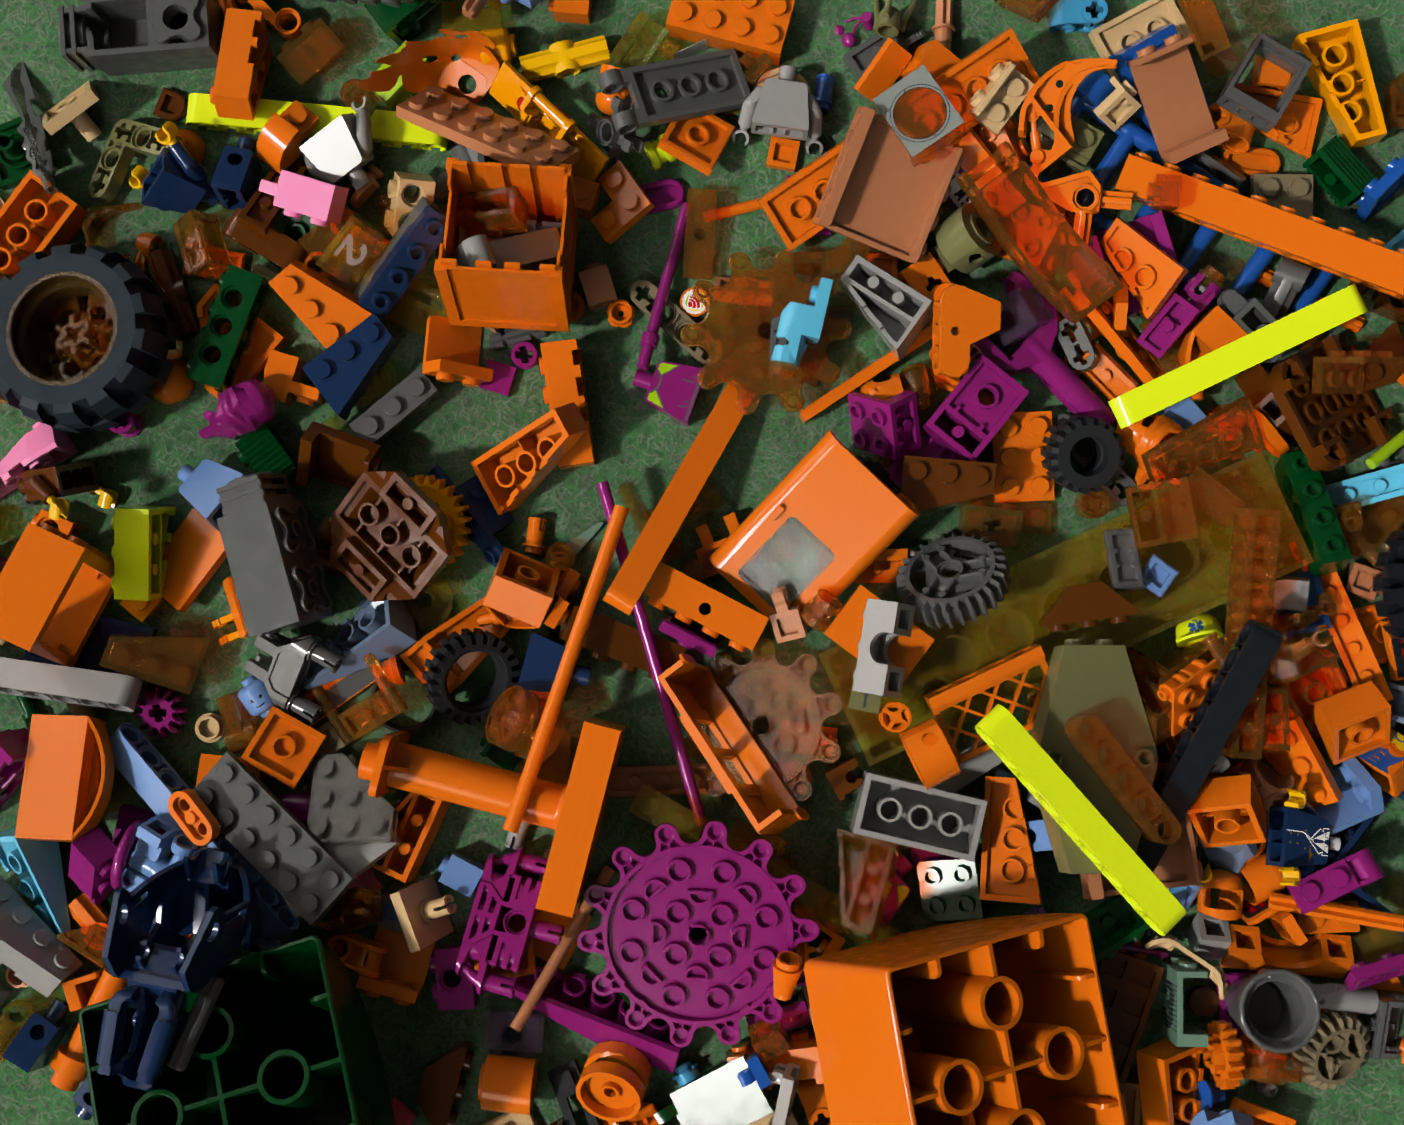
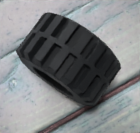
M1075 414L1070 415L1069 420L1066 418L1058 420V427L1051 426L1049 429L1052 433L1051 436H1044L1042 441L1047 445L1046 448H1041V455L1045 457V460L1041 462L1043 468L1048 470L1047 475L1055 480V483L1075 493L1078 491L1082 494H1090V490L1095 493L1102 491L1101 485L1109 487L1113 484L1110 480L1113 476L1119 477L1121 472L1117 471L1118 466H1124L1125 459L1120 457L1121 454L1126 452L1125 446L1119 444L1123 441L1121 435L1115 433L1116 429L1112 425L1089 415L1082 414V416ZM1090 437L1095 445L1094 458L1087 467L1081 470H1074L1070 463L1071 450L1079 440Z

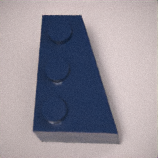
M373 313L303 366L302 369L335 413L346 421L354 405L360 397H363L367 391L366 388L376 373L378 374L399 343L382 320Z

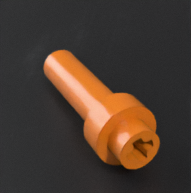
M105 967L87 1006L111 999L115 993L127 987V979L113 977L108 968ZM79 1022L69 1043L59 1045L50 1062V1067L55 1071L50 1080L51 1083L59 1089L70 1092L76 1091L80 1082L84 1081L87 1077Z

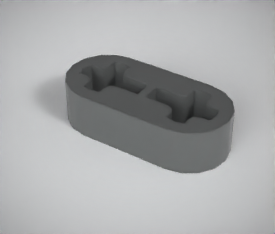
M1067 317L1061 320L1058 324L1057 337L1069 363L1073 368L1080 371L1088 372L1093 370L1099 362V353L1086 325L1074 317ZM1069 325L1078 327V329L1074 331V335L1077 339L1076 342L1073 337H1070L1068 335L1066 336V333L1069 332ZM1079 347H1081L1083 352L1090 353V356L1086 358V364L1078 362V359L1081 358Z

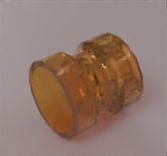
M1090 490V494L1079 493L1076 496L1074 508L1078 515L1085 519H1098L1108 513L1110 499L1104 491L1095 493Z
M819 589L813 596L812 604L806 605L800 614L810 627L817 631L825 632L831 623V617L837 616L842 610L843 605L835 595L827 590Z

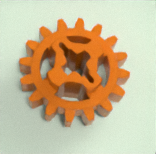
M1226 1020L1211 1021V1023L1206 1024L1207 1030H1204L1208 1034V1047H1206L1205 1053H1203V1065L1206 1070H1210V1080L1214 1081L1216 1088H1220V1090L1236 1089V1087H1240V1080L1244 1079L1242 1074L1245 1069L1243 1063L1244 1045L1241 1039L1236 1038L1237 1030L1232 1029L1231 1022H1226Z

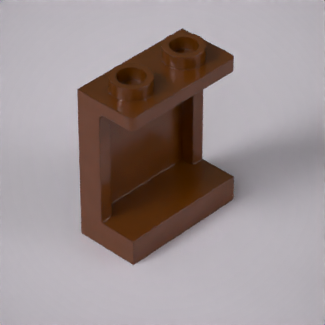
M313 421L300 438L296 483L307 487L313 477H317L351 490L364 471L381 469L383 459L379 458L381 445Z

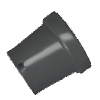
M1262 969L1256 974H1249L1245 977L1241 976L1230 985L1225 998V1004L1231 1016L1229 1017L1231 1023L1262 1049L1273 1053H1292L1306 1046L1317 1033L1321 1019L1319 999L1313 987L1299 974L1285 969Z

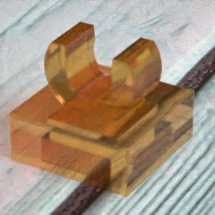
M746 51L739 59L742 70L746 72L744 77L751 90L755 88L760 77L772 69L773 60L766 53H763L756 59L750 52Z

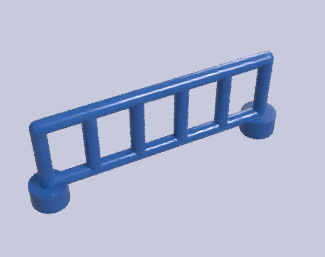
M1101 70L1087 75L1078 85L1073 96L1071 114L1080 119L1082 114L1086 113L1110 129L1097 117L1093 110L1116 89L1109 81L1111 78ZM1128 119L1114 132L1118 137L1093 173L1104 189L1133 145L1163 164L1153 135ZM1188 158L1173 164L1182 169L1180 173L1191 177L1193 173L1206 176L1210 179V184L1219 187L1225 184ZM1031 161L1025 166L1020 176L1021 181L1029 188L1031 187L1028 183V173L1033 165ZM1041 174L1040 179L1042 182L1051 181V179ZM1086 188L1079 192L1078 202L1082 206H1090L1094 202V193L1090 189ZM1143 204L1133 220L1160 210ZM1102 213L1093 214L1091 229L1097 233L1109 229L1114 221ZM1200 226L1180 254L1177 261L1189 271L1178 284L1179 288L1183 289L1187 282L1195 276L1190 271L1216 236L1217 231ZM1258 247L1229 289L1237 291V294L1245 298L1276 253ZM1316 268L1292 302L1286 316L1314 303L1334 275ZM1214 300L1208 307L1212 309L1215 306H1217L1218 304L1215 303L1216 300Z

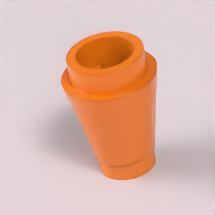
M781 951L773 960V996L778 1000L788 1001L792 998V994L804 969L802 958L797 953Z

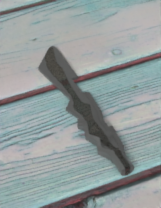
M19 62L3 83V87L23 120L17 131L24 138L22 148L26 150L27 161L32 164V172L41 179L45 192L47 194H54L58 189L54 180L56 172L52 152L50 150L47 151V137L42 125L41 116H35L31 101L36 100L27 69L23 62Z

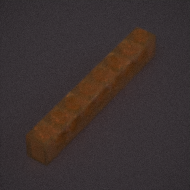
M1234 507L1223 662L1242 628L1250 619H1254L1272 628L1281 510ZM1269 667L1221 751L1225 756L1231 758L1262 759Z

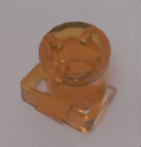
M1248 1039L1245 1069L1242 1072L1244 1079L1283 1086L1285 1083H1302V1071L1287 1069L1289 1053H1273L1258 1047L1253 1041Z

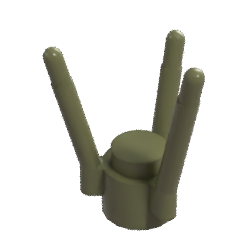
M874 0L873 31L885 39H888V37L891 39L895 38L899 32L904 33L906 24L919 0L911 1L902 19L899 10L891 6L892 0H885V6L881 11L879 0Z

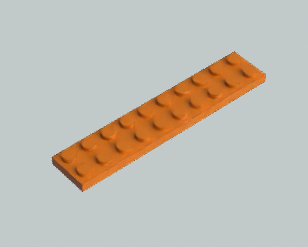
M1012 28L1006 29L934 78L964 120V123L938 141L948 145L979 124L977 120L967 113L972 106L969 104V101L980 88L984 90L990 82V79H988L990 72L998 63L1003 64L1004 62L1012 61L1016 65L1015 68L1034 84L1040 79ZM928 88L918 89L896 104L894 108L895 122L927 136L936 133L946 118V106L943 99L938 93ZM844 140L757 199L789 251H792L824 229V227L812 223V220Z

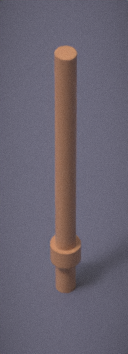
M604 865L594 884L607 886L615 871ZM585 899L562 936L560 945H557L510 1024V1027L519 1033L594 908Z

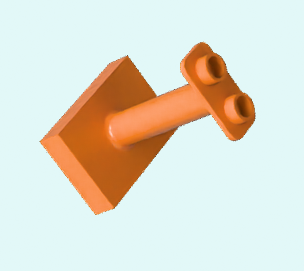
M593 716L585 720L568 784H561L538 777L535 781L522 822L555 831L536 909L573 918L582 900L608 797H605L609 776L612 767L617 766L627 725ZM403 730L385 734L383 739L380 738L377 743L368 741L364 747L357 775L360 779L370 781L368 796L378 798L395 789H400L507 817L522 774L408 744L410 732L408 733ZM611 773V785H612L614 773Z

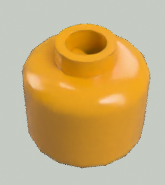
M505 27L481 30L480 32L489 37L495 44V49L485 47L499 61V67L505 61L512 64L513 58L517 57L514 33L510 34ZM480 53L483 64L488 65L491 59L486 53Z

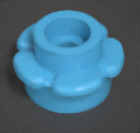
M689 1059L675 1067L674 1071L676 1074L672 1077V1080H676L680 1087L691 1082L701 1074L696 1067L698 1063L694 1062L691 1064Z

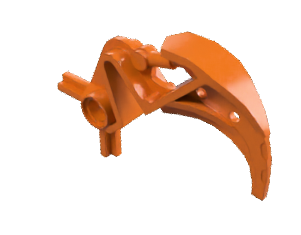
M1086 58L1069 62L1065 61L1056 65L1036 81L1029 90L1020 109L1018 137L1026 138L1028 121L1031 124L1030 139L1032 152L1030 153V161L1033 165L1028 173V183L1036 193L1070 212H1075L1071 243L1089 244L1093 214L1100 213V208L1131 211L1133 192L1103 190V185L1092 170L1047 182H1042L1040 179L1041 174L1074 148L1072 146L1075 142L1072 128L1071 105L1078 85L1087 75L1094 71L1116 69L1117 60ZM1058 80L1063 81V86L1060 88L1056 86ZM1049 104L1053 105V110L1051 112H1048L1046 110V107ZM1040 116H1042L1054 132V143L1051 150H1045L1041 147L1040 131L1037 130L1036 122ZM1087 188L1094 193L1095 199L1090 206L1085 207L1078 202V194L1081 190Z

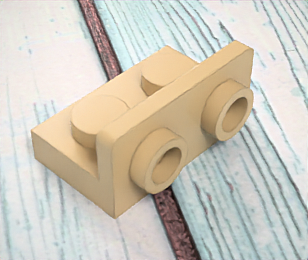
M1012 61L1004 62L1003 64L998 63L988 76L990 82L984 90L980 88L969 101V104L972 106L967 113L994 135H998L1034 85L1033 82L1015 68L1016 65Z

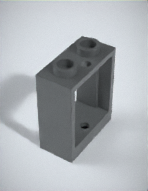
M1260 32L1250 43L1215 104L1267 133L1278 123L1313 63L1307 60L1302 52L1290 50L1281 45L1276 37L1269 34L1264 35ZM1255 53L1292 74L1273 109L1235 88Z

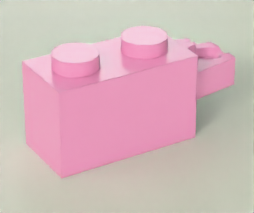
M281 170L278 183L261 179L258 191L273 195V205L283 208L284 215L301 219L303 214L311 217L310 223L328 227L329 222L341 223L349 189L295 172Z

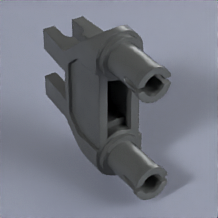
M280 633L257 636L254 645L271 655L273 660L260 653L255 660L253 658L248 659L244 670L264 682L272 702L278 709L285 713L293 711L314 724L320 718L323 706L302 696L301 692L312 662L315 661L329 669L332 673H336L342 665L339 660L344 661V656L324 646L321 638L316 635H308L292 640Z

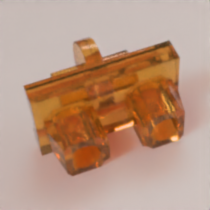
M1356 499L1345 504H1332L1352 557L1363 555L1361 502Z

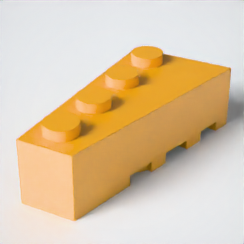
M1358 18L1297 34L1291 47L1293 50L1302 52L1306 59L1313 63L1306 75L1318 97L1323 99L1322 104L1344 143L1347 144L1350 150L1379 143L1387 134V129Z

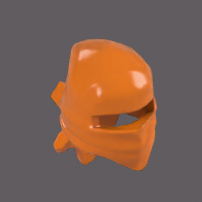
M1152 414L1123 429L1117 423L1115 433L1120 434L1123 439L1119 444L1125 446V452L1133 456L1138 465L1134 478L1137 487L1141 488L1147 479L1148 485L1152 490H1156L1166 480L1174 485H1182V477L1174 471L1172 465L1162 453L1168 445L1171 435L1173 433L1186 435V429L1163 414L1160 416Z

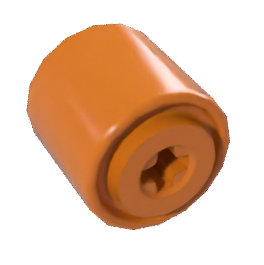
M488 1054L485 1063L481 1066L478 1083V1100H480L481 1110L531 1115L536 1095L538 1059Z

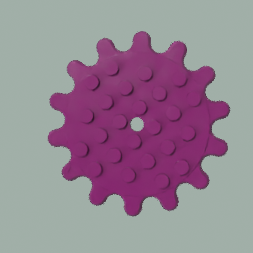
M718 820L710 821L705 825L703 835L697 842L682 840L676 827L672 824H660L654 833L656 848L649 855H640L628 846L617 847L613 851L612 862L620 872L619 882L613 886L591 884L587 887L584 894L585 901L592 907L597 908L603 917L602 923L598 927L583 930L577 940L581 950L599 953L606 960V968L603 972L596 975L592 981L593 991L600 996H607L615 992H621L628 996L630 1008L625 1014V1023L630 1029H643L652 1019L659 1018L665 1020L670 1027V1041L677 1047L688 1046L693 1039L695 1030L702 1026L713 1028L723 1044L733 1045L739 1041L741 1036L739 1022L747 1014H755L770 1024L780 1021L783 1016V1008L773 996V960L779 952H793L799 943L813 941L819 935V925L815 920L795 916L791 911L792 901L806 889L805 879L795 873L784 877H775L768 872L767 863L773 854V847L766 839H756L744 850L732 849L727 843V828ZM691 928H705L707 936L702 940L693 939L689 934ZM804 969L796 986L798 987L806 985Z

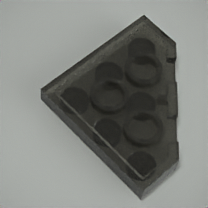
M344 753L315 755L307 828L325 846L395 843L399 812L383 796L378 798L368 796L370 781L358 778V768Z

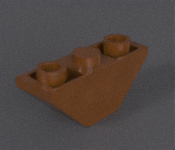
M1261 362L1238 374L1235 377V381L1252 407L1262 413L1278 432L1296 441L1290 426L1280 412L1272 390L1265 383V376L1271 373V371Z
M1102 581L1065 586L1039 620V626H1049V632L1068 630L1067 624L1079 622L1080 628L1099 626L1098 620L1110 618V624L1129 622V615H1137L1138 609Z
M464 1041L431 1060L424 1068L416 1100L430 1125H455L458 1111H454L453 1108L456 1099H462L466 1082L461 1081L464 1069L469 1071L474 1052L469 1051L471 1045L469 1041Z

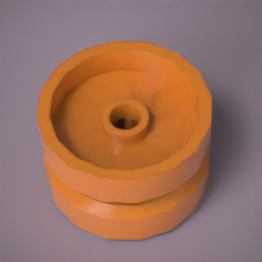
M617 1041L601 1042L594 1046L588 1055L576 1086L577 1099L584 1109L600 1119L613 1122L630 1120L637 1115L642 1105L645 1091L652 1076L651 1064L643 1053L631 1045Z

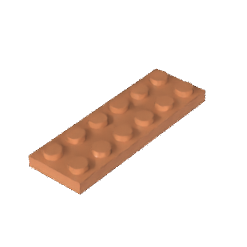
M428 87L426 90L396 105V117L502 163L559 166V164L572 165L579 160L580 149L569 145L567 141L555 139L544 134L539 129L522 125L516 119L503 117L494 113L490 108L480 107L469 102L464 97H457L447 93L441 87Z

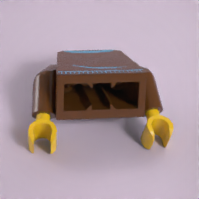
M93 460L23 471L22 478L18 481L20 493L26 495L29 502L41 500L45 505L50 504L48 516L53 520H59L60 515L68 518L70 502L58 497L89 492L92 495L98 494L100 496L97 505L104 509L115 508L118 500V493L116 491L102 488L103 484L97 480Z

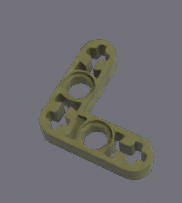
M129 119L119 120L111 131L88 187L89 194L103 203L112 202L119 193L135 152L158 158L165 147H160L161 144L155 138L156 131L160 128ZM132 133V137H129L126 134ZM150 134L149 140L143 145L144 139ZM175 137L177 142L181 141L179 137ZM119 155L118 161L112 167L114 158Z

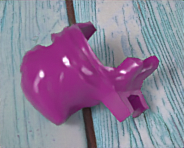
M248 379L237 385H231L223 392L217 393L218 404L216 412L207 410L203 413L204 418L209 421V426L201 429L198 435L203 439L220 437L236 440L238 435L243 436L256 432L259 427L271 422L277 413V399L274 391L261 381Z

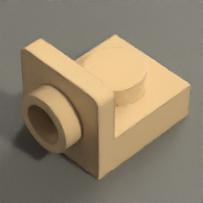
M1113 76L1109 81L1116 89L1093 112L1115 132L1142 105L1134 97L1138 91L1127 80L1121 83Z

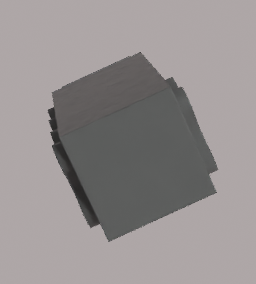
M85 0V4H80L79 7L69 5V8L58 6L57 34L61 56L78 72H84V69L94 71L95 68H98L109 76L217 68L223 32V14L215 0Z
M271 471L242 476L230 481L226 486L216 489L217 494L220 496L219 502L223 507V517L216 520L249 638L286 632L334 616L332 600L324 582V571L319 564L315 550L316 543L308 525L307 511L303 506L302 500H294L293 495L290 493L287 474H275Z

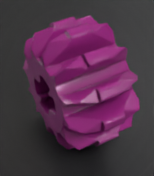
M157 687L154 693L151 691L144 693L146 701H138L137 706L143 709V712L135 714L136 718L144 719L139 728L141 730L149 728V736L151 737L159 734L161 738H168L170 732L178 734L180 732L178 724L183 725L188 722L185 717L181 716V713L188 712L189 707L179 706V704L184 702L185 697H175V689L171 688L165 692L163 687ZM166 709V716H158L157 710Z

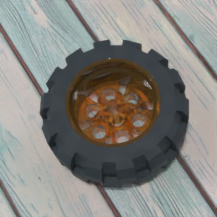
M81 243L57 245L51 247L50 256L39 251L18 262L17 264L21 270L13 277L4 275L0 280L1 396L9 405L20 409L23 415L58 430L83 433L90 430V428L100 432L118 426L125 422L123 414L127 411L135 415L139 414L154 400L150 392L157 382L165 385L173 367V363L166 359L168 350H176V323L167 318V316L172 314L171 305L162 288L151 281L150 274L121 254L99 245L89 247ZM88 299L87 312H85L82 301ZM106 313L105 319H104V320H101V317L103 316V314ZM93 348H96V350L93 353L88 355L89 351H91ZM62 361V363L52 372L50 367ZM80 367V372L75 376L76 370Z

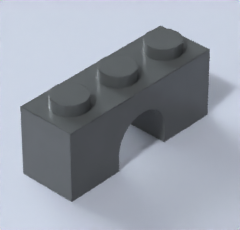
M418 367L350 423L349 426L359 438L382 446L397 433L396 429L401 423L413 414L422 413L440 398L442 394L425 374H422V370Z

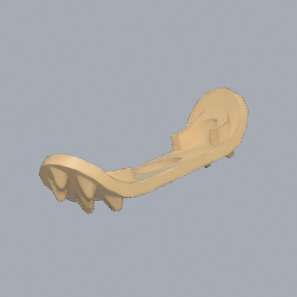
M1170 934L1161 938L1157 935L1145 944L1146 950L1161 947L1172 951L1176 948L1209 970L1210 979L1218 986L1219 999L1225 1000L1228 994V984L1225 982L1227 977L1224 976V971L1220 970V966L1213 967L1179 944L1178 938H1173Z

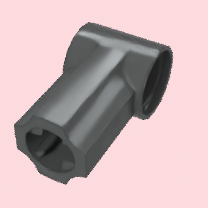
M1284 256L1271 279L1273 283L1262 303L1276 320L1286 316L1296 293L1301 291L1312 269Z

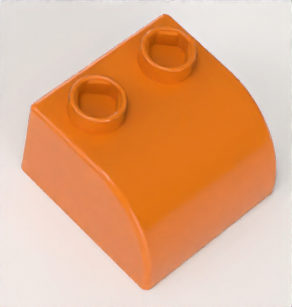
M1082 913L1025 914L944 924L815 957L805 962L804 974L831 1125H963L961 1116L971 1112L974 1114L976 1125H1127L1090 926L1086 915Z

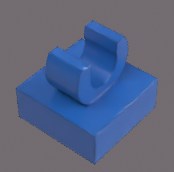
M759 1051L747 1056L746 1062L749 1067L739 1072L737 1076L742 1087L744 1088L754 1081H757L761 1090L771 1085V1074Z

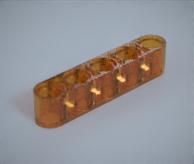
M1076 715L1069 718L1065 725L1067 738L1143 837L1149 842L1171 845L1176 843L1182 833L1179 821L1103 722L1093 715ZM1083 722L1088 726V733L1085 737L1082 736L1080 730ZM1103 747L1107 751V758L1104 762L1100 758V751ZM1122 772L1126 775V784L1123 787L1119 782ZM1143 797L1146 805L1145 809L1141 812L1139 801ZM1163 823L1165 830L1160 837L1158 827Z

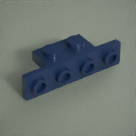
M439 465L433 467L427 475H435L436 481L438 479H446L445 488L454 485ZM475 475L455 487L453 495L463 494V498L459 502L460 505H469V508L463 512L464 516L472 517L471 521L465 523V527L472 530V533L466 534L467 537L481 549L485 560L496 568L504 548L494 535L512 524L515 519L510 512L498 516L478 476Z

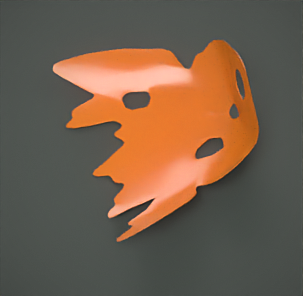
M439 29L441 33L446 35L445 37H436L430 41L405 42L406 46L401 49V52L389 54L376 60L375 63H384L392 66L383 70L372 71L370 77L359 81L357 86L372 92L390 91L395 86L398 77L402 75L403 87L408 92L420 93L428 87L437 86L443 88L447 93L457 97H464L469 102L477 104L491 87L499 71L500 63L493 53L485 47L495 49L494 42L482 32ZM456 35H465V36H467V37L456 38L455 36H456ZM480 53H486L491 59L488 65L483 64ZM459 55L461 59L452 61L451 57ZM429 56H437V59L431 63L422 60ZM463 75H470L476 81L475 91L471 94L463 93L459 88V79Z

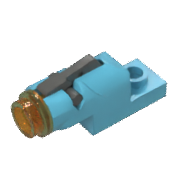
M821 277L818 286L812 285L808 303H812L813 306L789 302L781 312V316L771 320L769 345L770 375L780 379L794 380L795 374L799 373L800 362L808 346L805 342L817 345L820 339L832 288V279Z

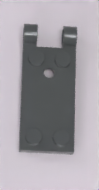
M735 48L628 68L610 69L601 73L598 77L604 94H615L624 88H628L635 110H624L612 117L618 135H627L639 128L741 109L744 100L751 94ZM655 91H663L665 98L658 97Z

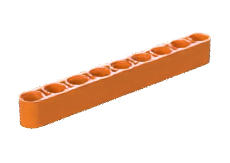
M730 378L603 598L604 602L630 615L756 392Z

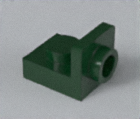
M500 728L496 729L494 733L489 730L479 744L483 747L479 753L481 756L488 757L503 769L511 771L516 768L529 749Z

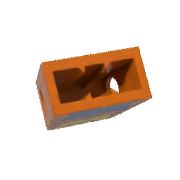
M1390 729L1389 744L1359 755L1356 758L1381 786L1382 790L1396 798L1404 791V736Z

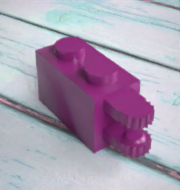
M98 826L71 842L68 876L88 896L94 905L102 903L109 896V892L113 890L110 882V873L117 846Z

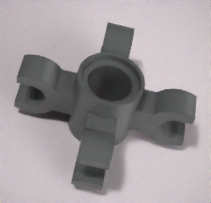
M618 96L613 97L611 101L612 116H608L603 112L601 116L593 112L589 114L587 124L596 129L597 140L603 146L601 151L609 157V164L612 166L619 160L621 161V155L619 154L621 149L627 153H631L632 149L643 153L646 143L644 139L636 136V131L627 135H618L616 133L612 117L624 110H635L630 96H626L625 103Z

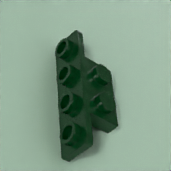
M1122 895L1110 897L1085 914L1089 921L1096 964L1103 959L1107 960L1114 957L1119 952V948L1128 942L1132 943L1141 939L1145 934L1144 931L1150 928Z

